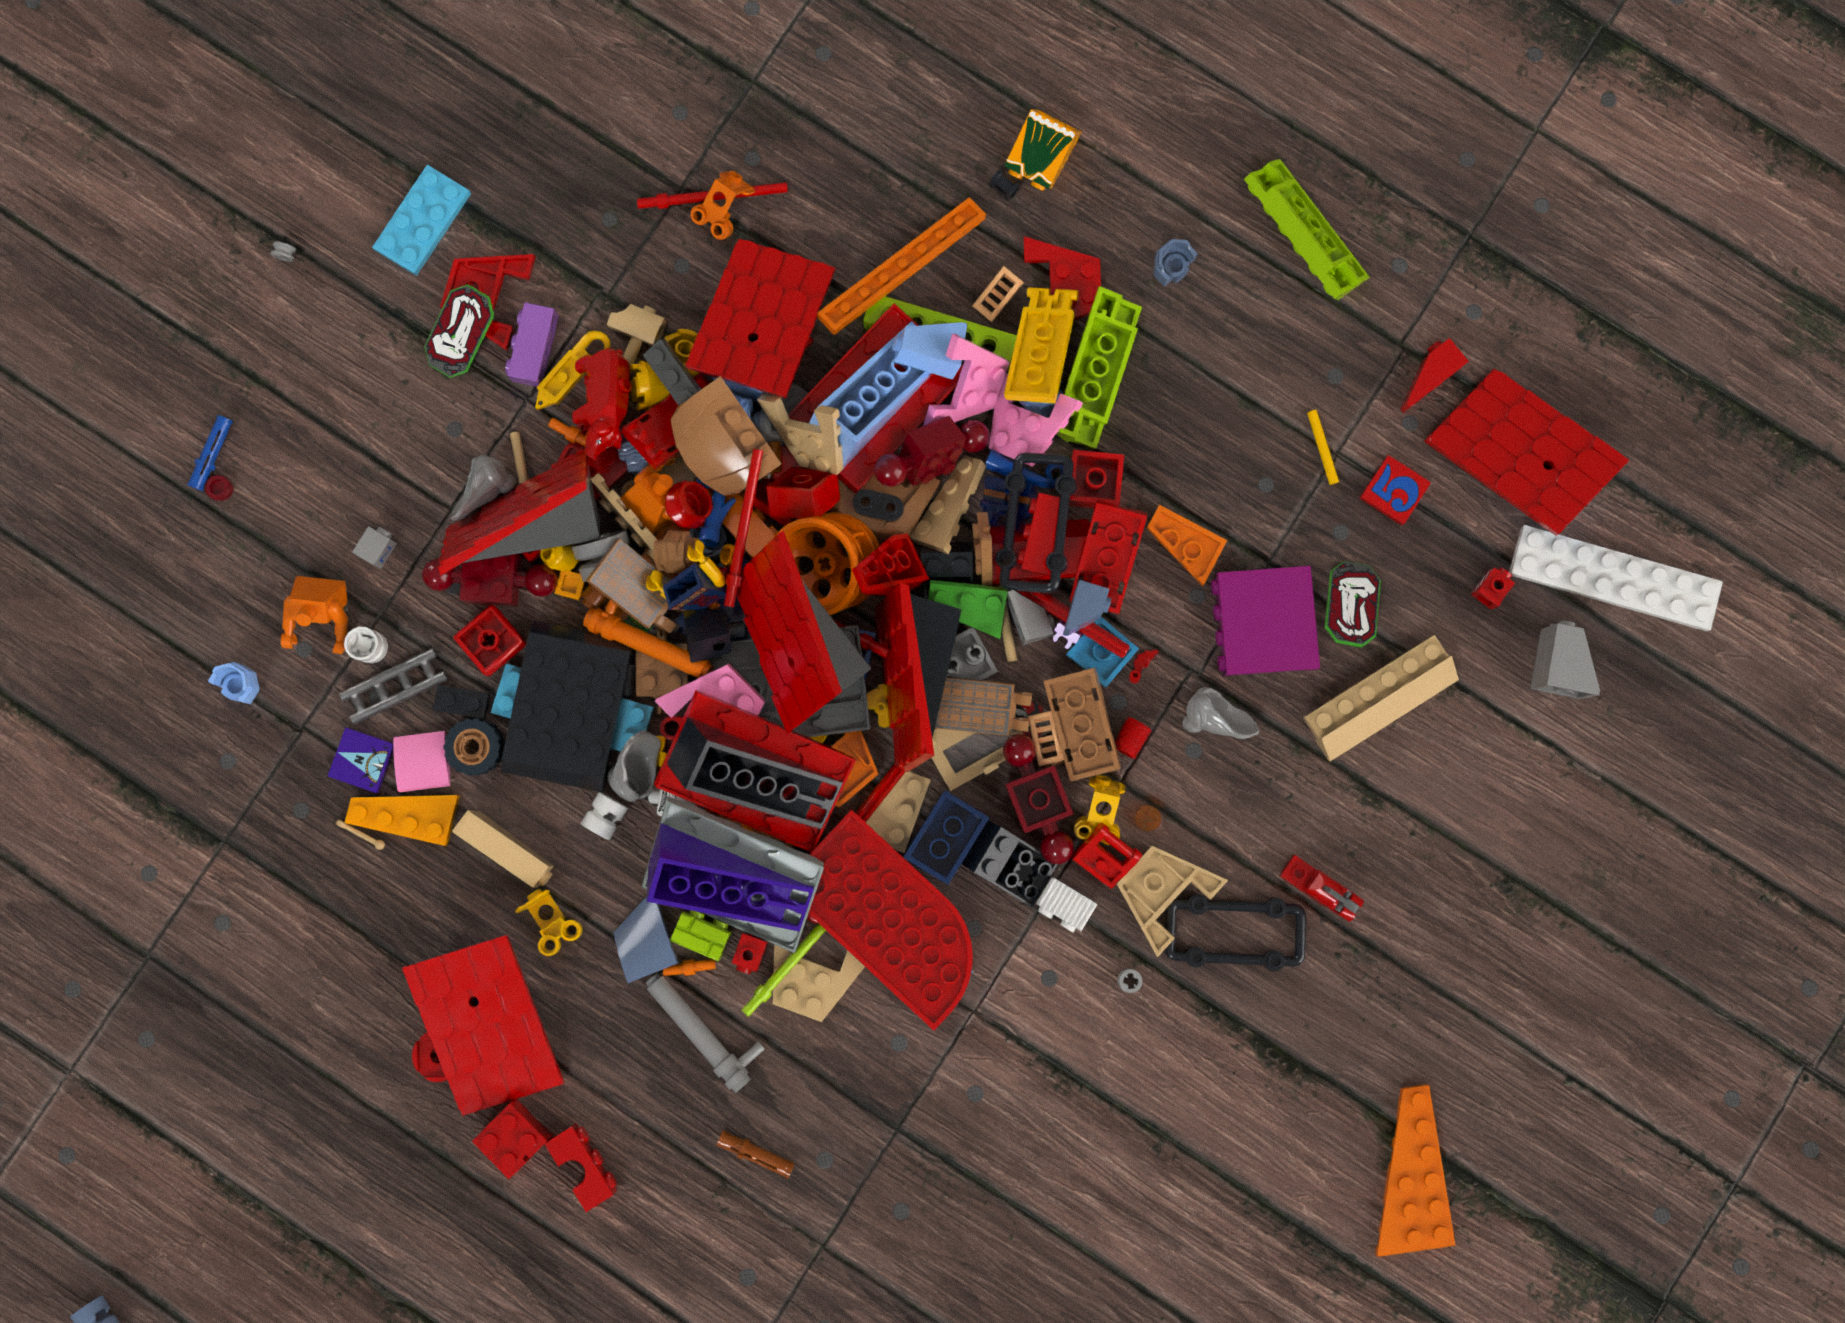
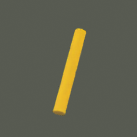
M1317 410L1310 411L1307 415L1329 485L1339 483Z

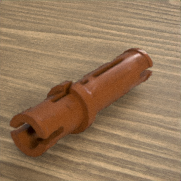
M725 1130L722 1131L716 1146L736 1154L739 1159L750 1160L787 1179L795 1164L750 1143V1140L747 1138L743 1140Z

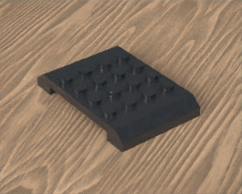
M534 620L528 634L502 755L501 772L605 792L607 774L610 768L608 767L628 669L632 664L635 649L615 640L609 641L602 638L600 633L596 635L585 630Z

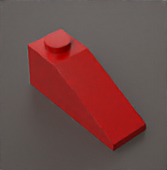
M1450 338L1443 343L1438 340L1427 349L1429 354L1423 359L1400 408L1403 413L1469 362Z

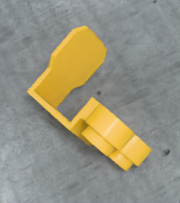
M1104 775L1090 777L1089 786L1094 788L1090 811H1088L1087 817L1082 816L1075 821L1074 833L1078 838L1085 840L1093 833L1098 824L1104 823L1109 827V831L1120 839V829L1114 823L1120 794L1125 793V785L1121 782L1113 781ZM1102 801L1108 802L1112 808L1111 812L1107 815L1098 813L1096 811L1098 803ZM1086 827L1089 829V831L1087 833L1080 832V828ZM1101 840L1102 843L1110 845L1105 840Z
M538 889L527 896L529 901L519 906L515 912L520 913L525 909L529 910L541 928L539 932L542 938L538 942V949L541 954L552 956L560 950L561 942L559 939L561 937L566 941L577 940L582 935L583 929L578 921L565 920V916L550 895L549 890L542 892L541 889ZM543 905H549L553 908L554 914L549 920H543L539 916V909ZM570 925H574L577 929L574 935L568 932ZM548 940H552L555 943L553 950L547 948L546 943Z

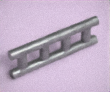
M434 648L340 692L339 696L342 701L351 699L357 711L350 715L352 723L355 725L448 680L445 671L436 674L430 661L437 657ZM421 665L427 679L413 685L407 671ZM398 676L404 690L389 696L384 682ZM374 687L380 701L366 708L360 694Z

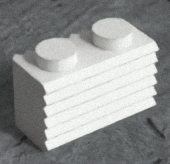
M1050 877L1035 903L1040 906L1038 912L1050 919L1053 915L1062 919L1060 925L1073 933L1075 929L1083 930L1097 906L1095 902L1053 877Z

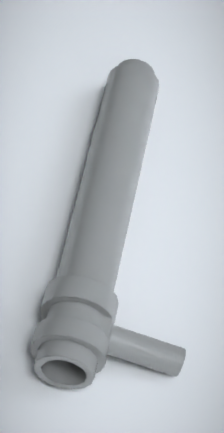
M657 973L645 983L650 994L713 1066V1072L718 1078L722 1077L726 1083L724 1085L729 1090L732 1089L737 1093L751 1080L747 1075L749 1072L745 1067L765 1050L759 1042L737 1059L733 1053L729 1054L663 975L660 977Z

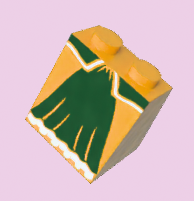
M1031 109L1004 166L1010 169L1008 172L1010 175L1021 180L1023 176L1032 180L1031 185L1042 191H1044L1045 187L1051 189L1082 132L1038 109Z

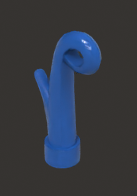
M993 449L990 450L985 462V469L993 472L996 471L1006 477L1012 472L1013 461ZM1049 464L1045 471V477L1023 467L1022 474L1030 485L1055 488L1057 478L1053 479L1051 472L1054 468H1058L1061 471V476L1063 474V465ZM1026 487V489L1023 491V493L1026 494V495L1029 493V490H1028L1027 487Z
M697 477L698 483H700L705 488H710L709 486L701 482V480ZM715 490L712 496V512L705 519L704 526L700 529L698 537L699 541L703 542L706 547L718 546L722 523L728 511L736 502V499L733 497L724 505L726 495H722Z

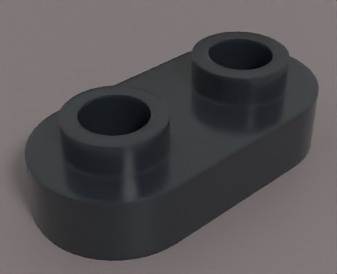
M863 489L858 491L853 497V507L861 516L886 522H896L903 516V503L896 496ZM863 498L870 499V504L866 507L861 505ZM894 504L896 509L894 512L889 513L886 511V506Z

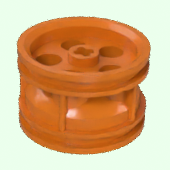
M842 512L824 513L821 517H807L793 521L777 533L779 534L784 530L802 581L829 615L854 607L871 595L862 593L852 570L849 585L844 580V571L847 568L853 569L879 547L873 532L860 519ZM815 531L824 536L826 540L825 547L819 548L814 544L813 534ZM841 542L846 548L848 555L842 552L840 547ZM802 556H806L813 561L814 567L810 573H804L800 569L799 561ZM821 579H827L830 582L831 588L827 596H823L818 590V583Z

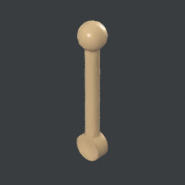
M337 820L336 825L374 844L376 849L382 850L385 847L383 840H376L344 821Z

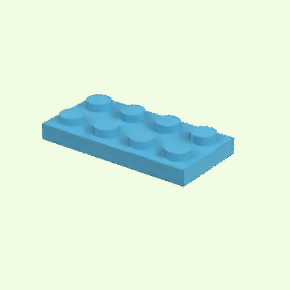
M426 165L372 248L417 276L466 203L471 192L439 171Z

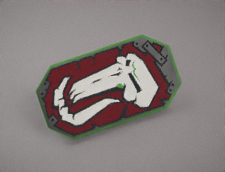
M469 284L450 291L424 346L429 366L449 378L468 372L494 318L489 296Z
M1343 561L1330 571L1325 629L1336 643L1362 648L1376 637L1381 580L1370 565Z

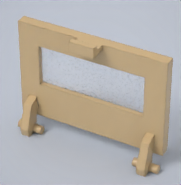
M935 729L932 738L935 756L932 757V760L947 787L952 791L982 773L986 775L999 768L998 764L1005 761L1003 755L1005 741L1010 736L1023 734V732L1010 730L1009 736Z

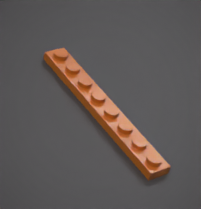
M969 197L817 313V318L833 335L837 334L983 222L986 218V213Z

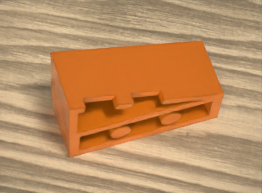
M743 491L739 494L726 495L724 505L731 498L734 497L736 499V502L730 508L722 523L735 539L737 537L745 495ZM757 508L754 511L752 510L745 547L747 554L752 559L778 533L773 525L768 528L764 524L767 519Z

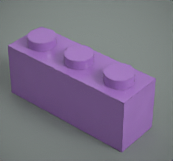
M524 302L523 310H519L517 316L518 332L513 335L511 341L513 353L512 357L508 358L505 371L508 373L507 376L512 382L537 387L545 378L559 318L554 308Z

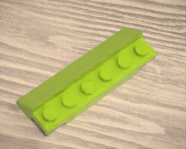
M1280 159L1269 162L1262 169L1251 172L1244 178L1248 184L1249 191L1258 197L1263 204L1264 211L1274 218L1280 232L1289 238L1295 252L1305 259L1309 270L1320 279L1327 294L1339 300L1370 278Z
M1101 286L1097 289L1063 395L1079 400L1083 405L1079 411L1075 410L1069 417V423L1064 429L1060 428L1056 433L1066 442L1071 441L1092 450L1097 448L1103 426L1108 423L1138 330L1136 324L1142 309L1141 306L1122 299L1123 295Z

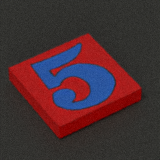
M1387 455L1359 499L1403 526L1431 482Z

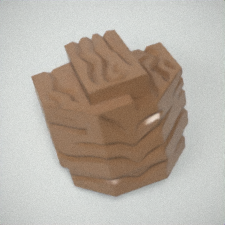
M668 530L663 540L657 539L654 542L653 559L657 570L680 574L694 563L698 564V561L689 560L687 551L688 545L695 549V541L699 540V538H692L690 531L678 532Z

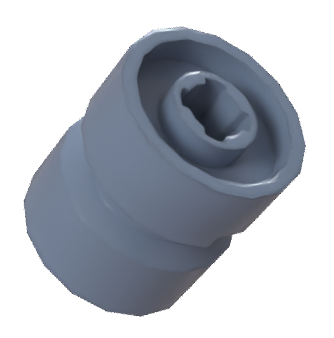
M103 1295L70 1316L73 1323H120L115 1314L108 1313L110 1306Z

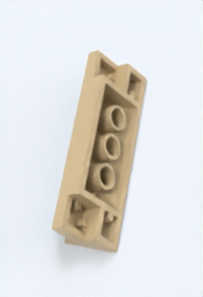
M1433 635L1303 717L1328 761L1330 762L1458 681L1459 678L1453 658L1448 656L1436 636Z

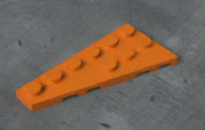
M1427 1084L1403 1087L1400 1089L1396 1114V1130L1391 1146L1393 1148L1392 1156L1388 1166L1382 1220L1378 1230L1380 1233L1378 1245H1376L1375 1249L1377 1257L1456 1246L1430 1087Z

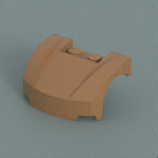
M721 376L680 404L671 418L675 443L686 465L701 482L722 495L738 494L746 489L753 449L764 451L758 480L781 465V462Z
M874 475L861 490L868 489L896 496L902 501L904 506L903 516L898 521L886 522L859 515L853 507L855 493L838 479L840 501L831 507L827 513L842 512L860 519L873 532L880 546L893 535L908 533L910 537L928 503L935 496L941 481L933 478L928 483L924 484L922 482L912 486L909 480L905 478L901 484L895 487H887L880 484ZM868 498L861 500V505L864 507L870 504V499ZM894 504L886 506V511L889 513L894 512L896 509Z

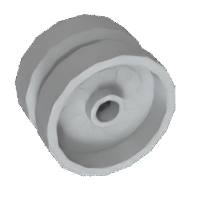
M626 530L600 534V540L577 543L571 546L575 559L580 561L592 559L578 568L583 582L586 581L616 539L622 540L627 545L630 543Z

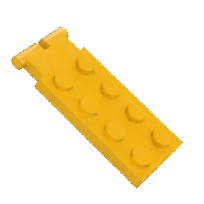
M1028 287L1027 297L1030 298L1028 307H1023L1004 391L1005 400L1056 404L1074 320V312L1071 310L1073 300H1078V290L1056 289L1055 294L1051 295V289Z

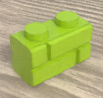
M683 911L670 941L720 961L733 932L727 929L729 925L717 919H714L713 923L703 919L705 914L701 912Z

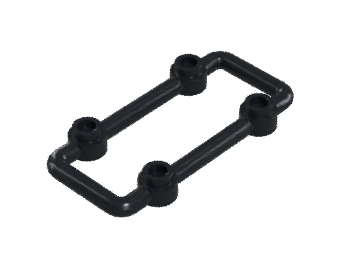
M1020 453L1014 459L1012 472L1005 478V486L1010 491L1003 548L997 552L995 560L1000 567V584L1007 590L1052 593L1059 587L1061 573L1068 568V559L1063 554L1070 496L1075 494L1078 485L1073 478V461L1067 455ZM1024 463L1063 465V474L1055 482V488L1060 494L1054 549L1046 558V566L1051 571L1049 583L1010 580V570L1018 562V556L1013 551L1019 497L1020 493L1027 487V479L1022 474Z
M1193 894L1188 899H1174L1166 908L1165 929L1174 937L1176 935V909H1188L1190 913L1195 915H1201L1207 910L1266 913L1267 916L1275 919L1283 917L1284 914L1296 915L1295 956H1283L1277 950H1269L1264 955L1205 952L1198 946H1192L1186 951H1176L1174 939L1165 949V954L1173 961H1183L1195 968L1201 967L1205 963L1264 965L1265 968L1271 971H1279L1283 966H1298L1304 961L1306 912L1298 904L1285 903L1283 900L1275 897L1268 899L1266 902L1207 900L1203 895Z

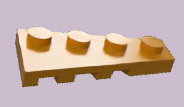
M460 795L351 798L345 823L448 846Z

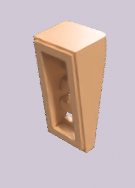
M1003 266L972 306L993 322L1019 291L1024 282ZM1005 277L1010 282H1012L1014 286L1010 288L1001 280ZM999 285L1008 292L1007 295L1003 296L995 287ZM991 292L1001 300L999 305L988 297ZM984 300L995 308L993 312L982 305Z
M1047 711L1028 716L1039 767L1046 768L1065 763L1052 712ZM1050 720L1051 725L1036 727V723ZM1052 731L1053 735L1039 738L1038 735L1040 733ZM1055 742L1054 746L1041 747V744ZM1057 751V756L1044 759L1043 754Z

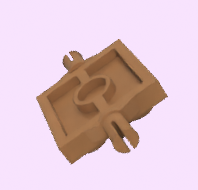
M657 628V637L667 641V631L663 633ZM674 644L689 651L688 644ZM636 650L637 697H653L657 699L689 683V674ZM658 705V714H660V715L667 714V713Z

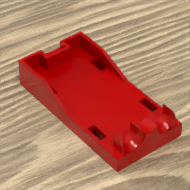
M701 373L693 377L701 389L710 384ZM671 394L662 402L625 425L621 430L624 437L654 470L680 453L675 443L671 425V418L679 405ZM675 446L676 449L673 452L669 453L668 451H670V449Z
M1096 500L1069 601L1072 602L1080 571H1085L1082 581L1109 588L1107 597L1112 599L1108 612L1119 614L1146 523L1147 512ZM1094 522H1099L1096 534L1091 533ZM1137 532L1136 543L1132 544L1133 534ZM1120 581L1124 583L1122 593L1117 592Z

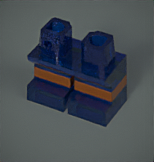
M985 476V490L980 507L983 509L982 512H987L989 525L996 526L999 514L1007 516L1010 491L1005 486V479ZM1027 484L1026 489L1020 493L1015 531H1019L1023 520H1028L1030 513L1028 511L1031 498H1035L1036 494L1033 485Z

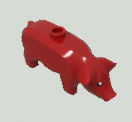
M605 348L594 355H585L575 362V369L579 374L587 373L584 377L587 403L572 412V420L576 425L580 423L590 424L586 434L585 455L596 461L601 452L611 446L621 450L622 434L619 430L621 422L627 414L629 392L632 388L629 380V363L623 357L621 349Z

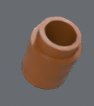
M591 584L581 594L584 598L581 603L589 609H603L610 600Z

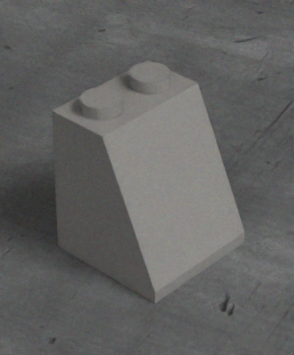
M1559 621L1557 624H1550L1549 627L1541 629L1530 689L1576 699H1585L1599 695L1600 688L1584 628L1575 627L1574 622Z

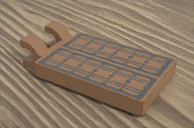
M616 539L586 581L645 628H650L654 624L663 633H666V631L671 633L676 626L674 622L663 616L669 608L667 600L659 595V590L651 591L646 587L647 576H651L652 571L657 569L622 540ZM663 574L662 584L665 585L670 579Z
M946 677L935 728L1009 736L1010 729L1028 732L1029 718L1015 717L1016 704L1031 706L1032 692L1014 691L1015 683Z

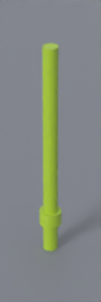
M819 923L796 948L795 953L792 952L763 986L760 984L753 992L755 995L741 1009L744 1014L749 1017L762 1002L765 1003L772 996L771 992L823 935L826 930Z

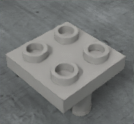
M973 627L955 637L947 677L985 680L998 672Z

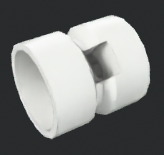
M357 627L348 632L345 637V650L350 657L356 660L373 664L381 661L387 654V639L383 634L367 627Z
M599 792L592 803L593 811H587L580 824L595 834L610 840L617 829L616 821L623 819L628 807Z

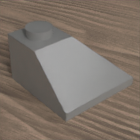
M1008 591L1006 601L1022 645L1025 646L1051 637L1053 635L1052 629L1056 628L1052 615H1047L1044 608L1016 591Z

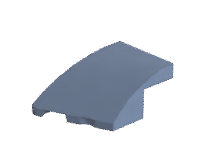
M647 896L614 931L618 955L628 983L678 963L669 939L671 937L664 922L660 904L647 902Z

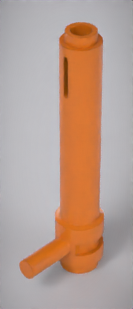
M609 600L605 610L591 608L584 618L583 625L588 628L589 632L596 635L600 633L602 638L609 641L615 640L696 678L704 676L714 669L709 660L691 663L689 651L623 622L622 618L615 615L618 606L611 600Z

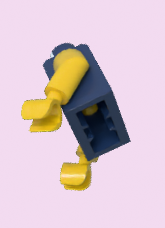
M699 540L695 541V549L688 545L687 551L689 560L699 561V564L694 563L665 585L662 584L663 574L657 570H653L651 576L648 575L646 580L647 589L651 591L659 590V595L667 600L669 610L706 609L719 599H725L727 585L725 584L726 578L709 557L703 555L704 544Z

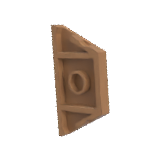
M987 512L977 513V523H972L976 575H981V585L993 586L992 538L989 533Z

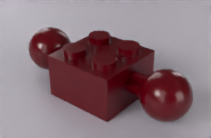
M950 416L912 430L906 435L900 455L889 453L881 456L876 461L874 466L875 477L880 484L887 487H895L901 484L905 478L909 480L912 486L922 482L924 484L928 483L934 477L951 473L956 468V463L962 453V449L971 453L983 450L989 443V430L984 423L978 420L966 421L958 428Z
M519 554L462 563V568H453L441 576L438 569L439 558L430 560L422 571L425 585L434 591L447 590L453 583L461 584L459 600L466 604L518 607L519 587H526L535 596L545 597L552 594L558 585L557 573L545 564H537L527 572H520L522 556Z
M1024 734L1012 735L1004 743L1003 755L1010 765L1018 767L1021 778L1004 785L1023 833L1041 827L1045 836L1041 843L1043 857L1052 864H1063L1072 857L1074 843L1068 834L1059 831L1056 821L1073 815L1062 783L1054 765L1039 771L1035 770L1032 761L1036 755V746L1030 737Z

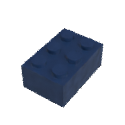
M944 790L903 858L949 885L989 817Z

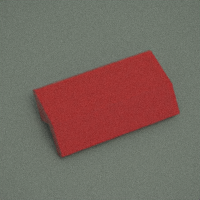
M1088 519L1067 520L1063 554L1068 559V568L1061 573V579L1076 576L1089 529ZM1025 524L1016 525L1013 551L1017 556L1020 548L1025 549L1027 539L1022 538ZM1005 526L990 527L989 531L992 538L993 585L1000 584V567L996 563L995 556L1003 548ZM1018 563L1010 570V580H1050L1048 576L1020 570L1021 564ZM1080 571L1079 577H1083L1085 571Z

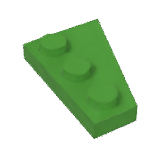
M930 580L927 599L962 609L959 622L1000 639L1007 589L995 586Z

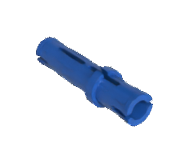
M220 415L216 417L217 419L199 459L196 458L194 461L196 466L187 483L188 486L203 491L210 472L216 468L214 463L223 446L230 426L233 424L232 420ZM218 431H220V435H219V437H218V439H217V442H216V444H215V446H214V448H213V451H211L210 449H211V447H212V445H213V442H214V440H215V438H216V435H217ZM209 455L210 457H209V460H208V462H207V464H206V466H205V469H204L202 475H200V472H201L202 467H203V465H204V463H205V460H206L207 456Z

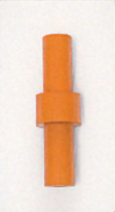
M555 418L550 420L548 427L563 434L566 440L574 444L577 442L585 447L586 436L581 433L582 430L573 425L569 427Z
M694 959L683 960V963L663 969V975H696L698 971L716 969V961L714 959L694 961Z

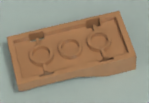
M1091 668L1044 681L1070 782L1121 769L1097 669ZM1092 688H1096L1097 694L1099 697L1098 701H1095ZM1054 698H1057L1059 711H1057ZM1107 738L1110 739L1112 751L1108 750ZM1068 748L1071 750L1073 761L1068 760L1066 752Z

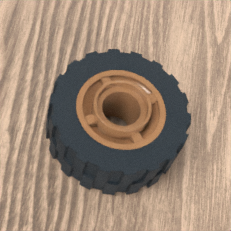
M469 718L464 719L465 721L457 722L454 727L449 729L450 732L444 739L445 745H443V750H445V758L449 761L448 764L454 767L455 771L464 773V775H481L494 770L497 764L502 761L505 744L502 732L497 729L495 724H491L484 719ZM473 740L479 743V750L476 754H473L470 750V744Z

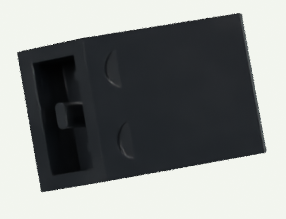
M972 542L949 543L952 546L949 555L921 545V563L929 580L921 584L922 598L927 599L930 580L973 584Z
M989 820L961 863L964 867L1030 907H1033L1058 865L1048 862L1039 850Z

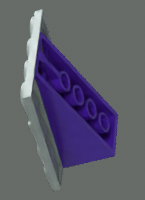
M667 796L642 881V887L647 889V902L701 912L795 953L824 869V862L819 861L814 856L784 846L782 842L741 828L736 823L706 813L704 809Z

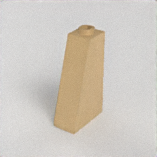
M467 810L452 830L454 834L533 888L540 885L544 886L553 875L550 872L554 867L552 864L481 811Z

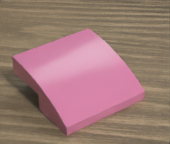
M445 731L393 737L394 767L398 792L450 786V765L448 764V759L445 758V750H443V745H445L444 739L447 735Z

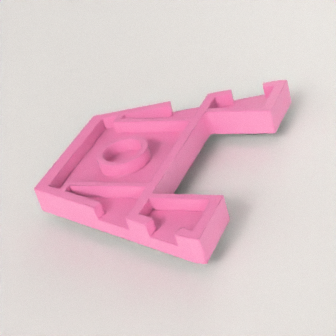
M952 334L946 356L951 360H965L951 404L929 405L923 426L950 416L954 422L994 409L1010 362L957 334Z
M1006 373L994 407L989 449H993L1012 459L1025 452L1044 453L1053 443L1052 438L1060 428L1064 429L1069 423V417L1075 410L1079 411L1083 403L1060 394L1049 418L1013 405L1015 400H1005L1004 391L1008 373ZM1024 463L1031 467L1035 465V463Z
M729 663L655 700L671 718L692 699L695 690L721 699L758 716L766 702Z

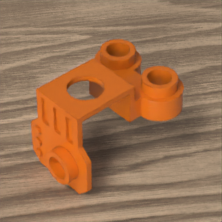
M735 171L720 173V178L715 179L705 201L694 206L691 210L693 222L697 225H704L710 222L712 224L711 233L719 240L726 239L733 233V225L729 220L731 214L727 211L735 196L738 194L748 196L755 192L754 188L743 181L742 176ZM718 191L722 192L726 197V203L722 207L713 200L714 194ZM698 211L701 212L702 219L698 217ZM717 226L722 228V234L719 233Z

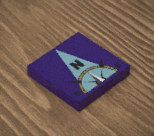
M345 727L328 777L379 793L394 752L393 743Z

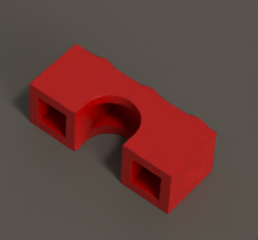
M575 1123L547 1141L545 1146L558 1167L570 1160L578 1161L583 1165L585 1178L572 1190L585 1212H588L616 1193L617 1188L615 1186H617V1181L610 1171L606 1172L602 1165L604 1161L597 1149L593 1150L588 1142L590 1138L583 1126L579 1127Z

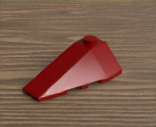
M908 533L889 537L851 569L863 594L888 595L899 583L909 585V590L912 591L929 580Z

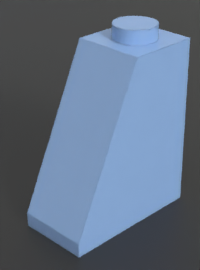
M960 322L905 327L900 336L896 335L893 342L892 350L896 351L894 362L953 379L961 367L962 360H951L946 356L947 348L952 334H957L965 339L967 324Z

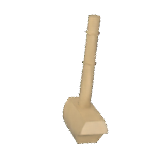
M630 304L621 312H611L607 326L610 329L631 337L623 355L628 360L629 367L631 364H634L642 343L653 346L662 338L667 325L665 318L656 315V310L646 305L642 309Z

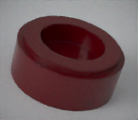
M213 475L205 483V492L213 500L225 501L233 493V484L222 475Z

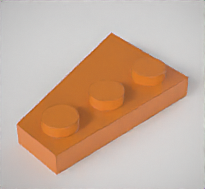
M1161 505L1157 507L1146 528L1201 586H1204L1227 542L1226 539Z

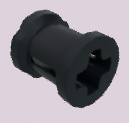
M1001 168L991 178L988 185L991 188L995 187L1005 196V200L1010 201L1020 190L1022 184L1015 182L1005 173L1006 170Z

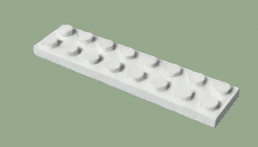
M1527 525L1521 526L1509 571L1514 577L1703 631L1711 630L1723 581L1562 535L1555 536L1551 532Z

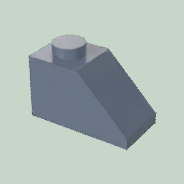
M1081 580L1078 581L1063 635L1069 636L1099 620L1103 612H1108L1112 599L1107 597L1109 588Z

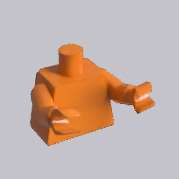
M673 458L656 470L650 464L645 466L635 476V485L620 498L627 509H631L637 516L643 527H647L653 535L668 527L671 522V518L666 514L665 495L673 485V480L669 475H660L659 472L663 466L675 464Z
M296 576L291 594L284 600L282 629L285 633L281 634V647L294 649L292 644H298L297 637L293 634L296 622L301 626H309L311 622L327 624L333 620L335 623L334 634L336 635V642L332 652L343 654L345 651V636L348 634V616L343 609L348 603L345 581Z

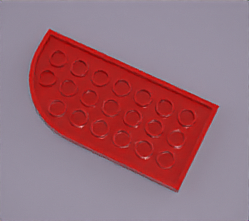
M851 809L809 854L824 862V869L808 914L935 1031L957 1006L969 983L973 952L967 926L955 906Z

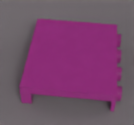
M1311 566L1219 572L1214 576V580H1211V593L1216 595L1217 605H1213L1214 620H1218L1219 630L1215 632L1216 645L1221 648V656H1218L1217 662L1218 670L1223 671V677L1300 670L1315 671L1320 669Z

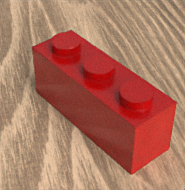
M1038 493L1037 498H1031L1028 513L1033 515L1031 523L1025 524L1022 538L1027 539L1025 549L1020 548L1017 563L1021 564L1020 570L1050 577L1051 571L1046 566V558L1054 549L1060 497Z

